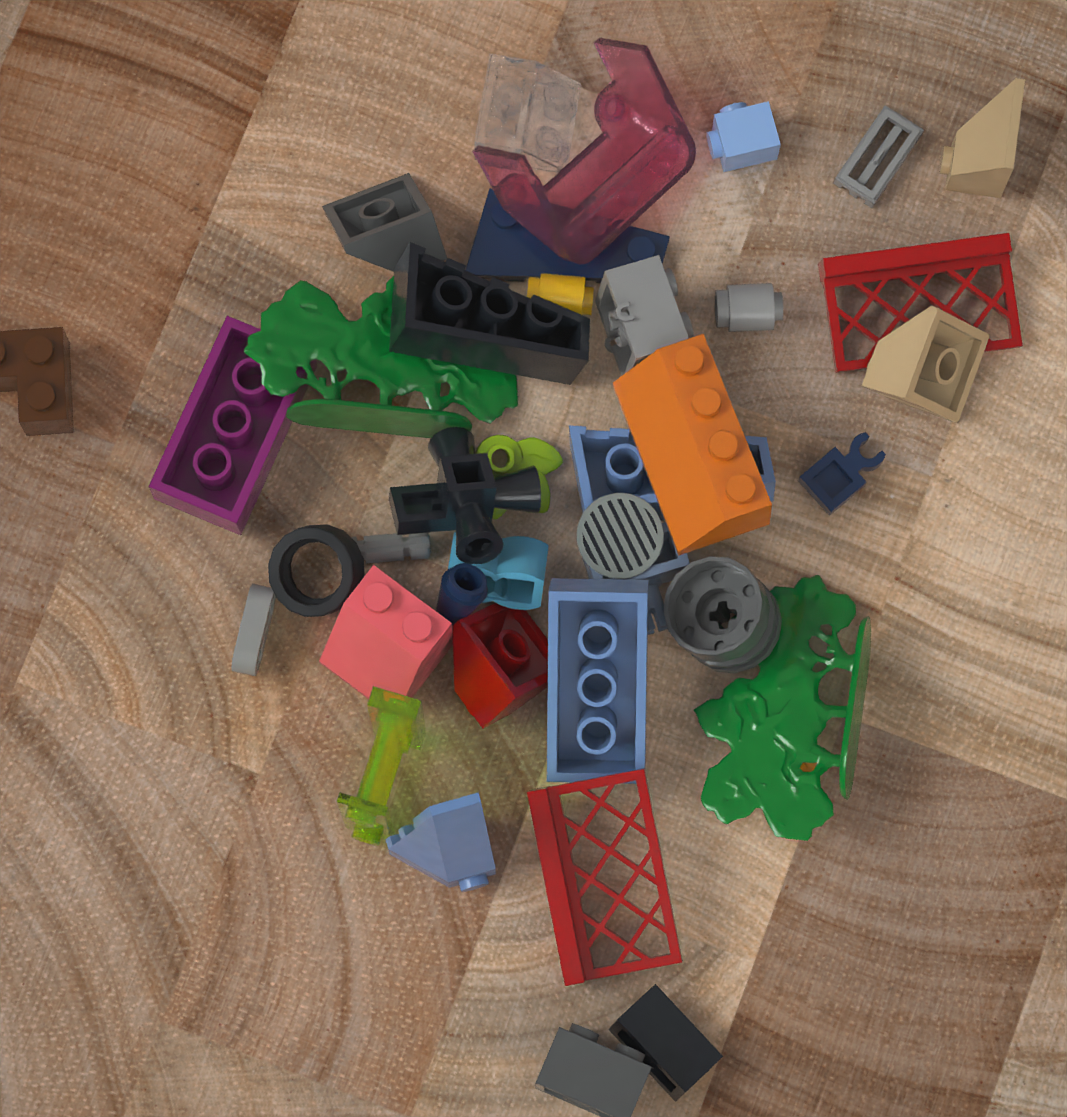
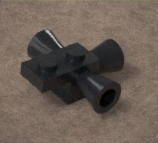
M462 427L443 429L436 433L428 444V450L439 468L437 483L390 487L389 504L397 535L456 530V555L458 559L467 564H484L495 559L501 553L504 546L501 536L492 523L494 508L539 513L541 507L539 474L533 465L494 477L488 454H475V438L469 430Z

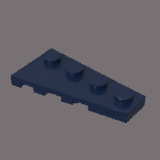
M489 188L465 271L481 278H504V281L524 282V279H529V277L540 278L541 273L586 277L585 281H596V283L601 284L604 272L609 269L657 255L660 256L663 264L670 236Z

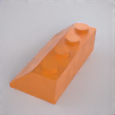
M704 334L657 349L613 382L615 394L678 555L770 525L772 503Z

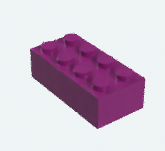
M227 315L148 487L154 500L241 536L293 422L286 417L287 409L296 402L303 400L309 385L304 384L295 393L283 397L272 395L261 383L262 372L260 364L244 353V349L248 345V337L261 331V329ZM316 359L310 362L314 373L317 369ZM297 367V376L307 379V373L303 367Z

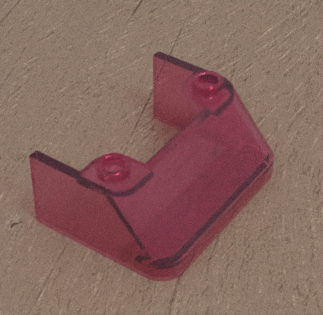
M600 37L594 42L612 79L598 94L594 105L595 119L602 134L544 186L534 173L525 155L481 145L472 150L505 212L565 261L577 264L591 262L687 174L694 164L696 157L695 142L647 45Z

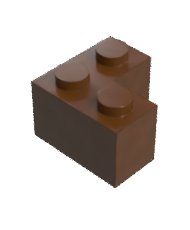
M63 327L0 331V392L17 391L19 424L26 436L74 433L70 342Z

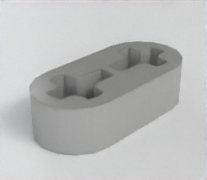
M252 584L250 587L234 649L231 667L233 672L256 676L258 673L276 600L271 587Z

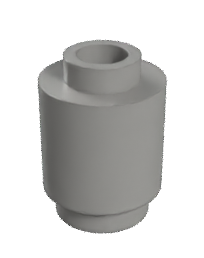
M772 283L727 285L726 290H715L716 327H728V332L774 330L775 321L783 320L782 292H774Z

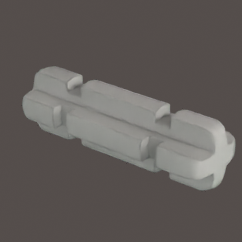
M397 533L364 536V540L357 541V537H351L357 543L364 560H366V564L404 561V556H411V560L427 559L431 554L430 536L428 533L409 534V537H402V535H397Z

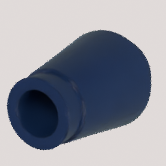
M460 563L443 574L436 612L452 623V630L453 625L458 620L469 616L487 597L488 588L484 573L474 565Z

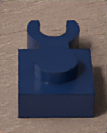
M866 432L857 435L853 439L849 453L845 457L834 447L799 477V483L829 516L865 487L867 482L859 473L861 471L869 472L877 469L886 456L883 451H880L875 457L870 459L860 454L859 448L870 437Z

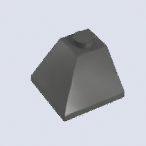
M409 173L322 206L346 254L394 272V267L410 242L426 248L425 254L442 261L447 259L433 213Z

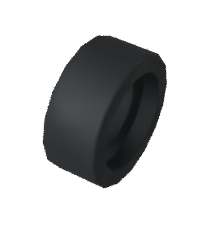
M328 524L300 527L284 535L273 548L268 563L269 583L277 600L289 611L304 617L329 615L341 610L343 603L364 578V558L357 543L344 530ZM320 542L330 546L336 552L342 565V580L340 586L333 594L325 598L313 599L304 595L297 588L292 578L291 563L294 554L300 547L308 543Z

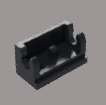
M656 984L609 1028V1031L621 1044L645 1054L642 1063L652 1067L649 1074L675 1102L723 1057Z

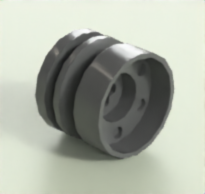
M709 556L691 562L675 575L666 591L663 613L668 631L682 648L691 653L700 663L717 672L738 673L756 667L771 654L779 640L782 617L778 601L746 566L731 558ZM730 613H734L737 616L736 619L729 620ZM729 621L728 628L725 629L722 623Z

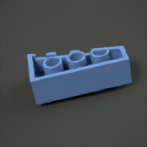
M569 425L570 450L582 514L592 502L602 496L612 493H627L645 500L654 508L660 520H665L629 429L610 428V431L586 430V426ZM745 436L772 502L774 500L776 480L767 437Z

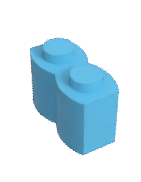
M456 532L453 535L448 569L457 564L464 563L456 555ZM524 536L502 538L504 546L501 553L495 559L484 564H471L479 568L487 580L488 593L482 603L494 601L504 607L518 610H531L541 607L548 544L538 539Z

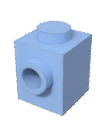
M769 101L747 106L744 102L727 105L720 110V113L714 114L712 131L706 132L712 159L720 158L723 172L777 160L781 143Z

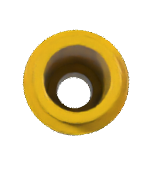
M541 273L540 278L529 277L527 297L531 298L533 295H536L578 314L592 315L594 287L585 286L586 277Z

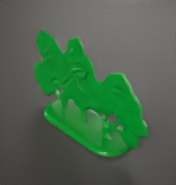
M394 276L386 283V291L383 293L374 292L361 303L362 317L357 321H348L339 311L338 305L329 294L307 281L300 280L285 292L281 301L271 303L268 309L261 313V331L248 337V345L244 349L245 354L260 364L262 372L261 383L272 395L283 397L295 393L304 384L311 386L323 395L325 399L304 400L288 407L286 417L290 421L301 425L432 438L439 431L450 427H462L471 431L472 423L467 417L458 413L443 411L453 402L464 405L478 420L490 424L496 418L502 416L505 408L513 409L518 406L516 375L389 352ZM312 360H320L328 368L331 376V385H326V378L319 377V380L317 379L310 366ZM297 367H303L307 373V379L297 376ZM346 369L348 373L346 378L339 382L337 372ZM353 380H369L375 383L380 390V404L344 401L341 399V390ZM447 382L450 385V392L446 396H440L441 383ZM413 391L422 392L429 409L393 406L392 399L398 395L403 396Z
M815 575L811 578L803 577L794 588L775 586L770 590L778 601L782 624L780 637L774 649L766 659L758 664L761 667L759 674L753 680L740 677L735 679L723 689L721 698L709 699L694 709L698 717V723L707 737L727 742L732 749L719 764L708 769V775L701 794L703 806L707 811H713L717 819L724 824L746 818L755 808H761L775 837L808 841L812 837V830L814 828L823 826L828 819L834 816L833 803L821 788L820 776L832 766L840 767V793L846 800L850 797L869 671L871 620L867 616L860 622L855 653L847 654L842 648L837 634L841 629L848 627L856 616V604L847 594L828 591L820 575ZM828 624L832 626V635H826L820 629L821 625ZM816 636L830 646H827L826 653H833L834 656L830 659L817 655L809 646L811 637ZM817 662L826 664L824 670L819 672L812 670ZM834 668L852 672L847 706L826 705L819 699L818 688L820 680ZM832 717L845 718L841 754H833L817 745V737L822 733L827 721ZM802 763H817L815 769L810 772L802 771L800 768Z

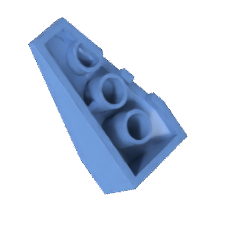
M479 793L429 806L413 818V825L403 826L398 830L399 834L385 839L391 856L449 888L459 885L461 892L484 887L489 884L487 877L496 875V867Z

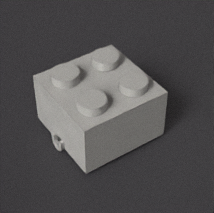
M659 255L606 270L597 293L595 303L607 334L605 347L614 354L621 376L657 349L694 337L688 314L685 311L679 312L674 296L678 295L674 274L670 268L664 269ZM615 339L617 344L611 346L610 341Z

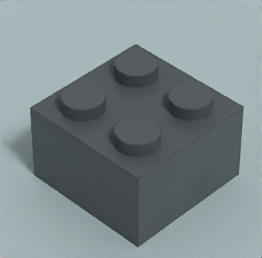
M572 1023L569 1031L559 1027L536 1080L535 1089L600 1117H631L652 1068L642 1063L645 1054L620 1043L617 1044L615 1051L597 1043L599 1034Z

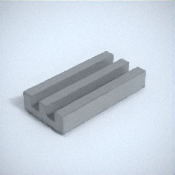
M885 105L835 177L833 184L839 188L843 186L849 190L850 195L856 199L859 196L865 200L864 204L873 208L921 138L924 129ZM890 121L895 124L857 181L849 177L886 122ZM904 130L909 133V136L873 189L870 190L865 187L902 131Z

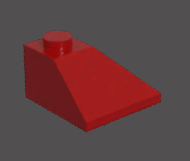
M494 603L458 620L453 625L454 691L482 729L512 714L548 687V639L526 610L511 609Z

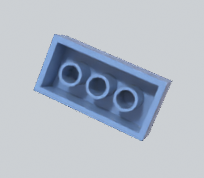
M551 578L548 594L547 782H575L642 768L646 770L649 580ZM635 780V781L625 782V783H621V784H637V783H636V780Z

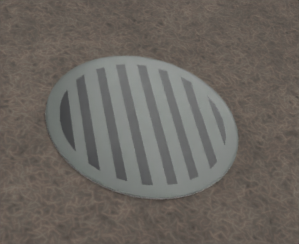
M612 493L598 498L583 512L577 527V545L581 556L593 570L610 578H631L645 572L657 560L663 546V526L657 512L645 500L632 494Z

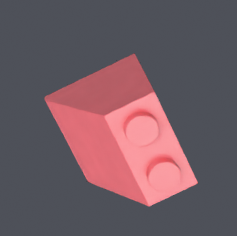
M373 565L343 603L319 662L396 720L453 646L452 623Z

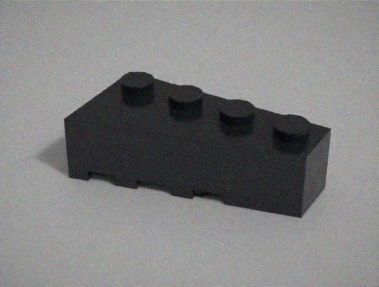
M412 242L408 244L394 267L389 352L567 385L572 384L589 361L590 318L536 295H533L531 298L523 296L509 289L510 284L494 277L488 281L465 271L466 265L450 258H447L446 262L425 254L426 248Z

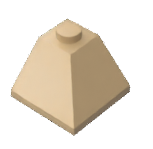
M1015 78L956 132L951 147L943 146L939 173L947 174L945 190L1001 198L1014 169L1025 79Z
M930 306L877 342L873 356L867 365V372L862 386L888 399L958 423L990 335L939 308Z

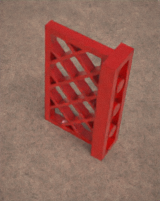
M995 234L823 258L818 263L820 282L823 283L835 373L867 369L877 342L891 333L899 321L903 324L909 321L904 314L918 295L936 308L968 323L950 309L964 289H967L987 304L972 326L978 328L991 309L1007 320L1009 339L995 341L988 339L984 352L1022 347L1009 255L1012 252L1010 234ZM999 266L1002 286L991 299L971 284L970 281L980 268ZM972 269L966 278L955 272ZM946 273L960 284L946 305L924 289L934 274ZM926 276L920 285L910 279L911 277ZM899 279L914 291L900 311H897L878 296V293L887 281ZM880 282L873 292L863 285ZM854 286L868 297L853 318L837 307L835 288ZM1002 294L1004 296L1005 308L997 303ZM872 301L895 317L880 338L857 322ZM839 317L848 323L842 333ZM854 328L872 341L874 346L864 359L845 361L842 341L850 330Z
M645 768L529 790L527 796L565 986L580 984L597 978L682 963L683 959ZM636 780L640 802L630 817H628L605 800L616 784ZM608 786L601 797L589 790ZM580 791L596 802V805L582 826L564 815L561 795ZM601 806L626 822L611 845H608L586 830ZM641 809L645 827L634 821ZM567 825L577 831L571 842L569 841ZM630 826L648 838L650 850L639 865L615 849ZM582 835L606 851L591 874L573 861L572 849ZM610 855L635 871L620 894L595 878ZM650 858L652 859L655 876L644 869ZM576 873L587 880L580 891ZM639 874L657 885L659 899L649 914L624 897ZM591 883L615 899V902L601 923L583 911L581 898ZM620 903L645 919L630 942L605 926ZM660 905L664 924L653 917ZM586 922L597 928L590 939ZM648 923H651L667 935L669 954L650 957L634 946ZM600 932L625 948L615 964L594 967L591 946ZM629 951L641 958L623 962Z

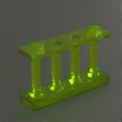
M373 686L367 704L375 736L357 796L354 797L339 792L337 805L345 827L353 830L351 836L353 839L379 846L381 839L385 840L395 834L389 808L386 805L402 754H408L410 747L421 750L426 735V727L421 700Z

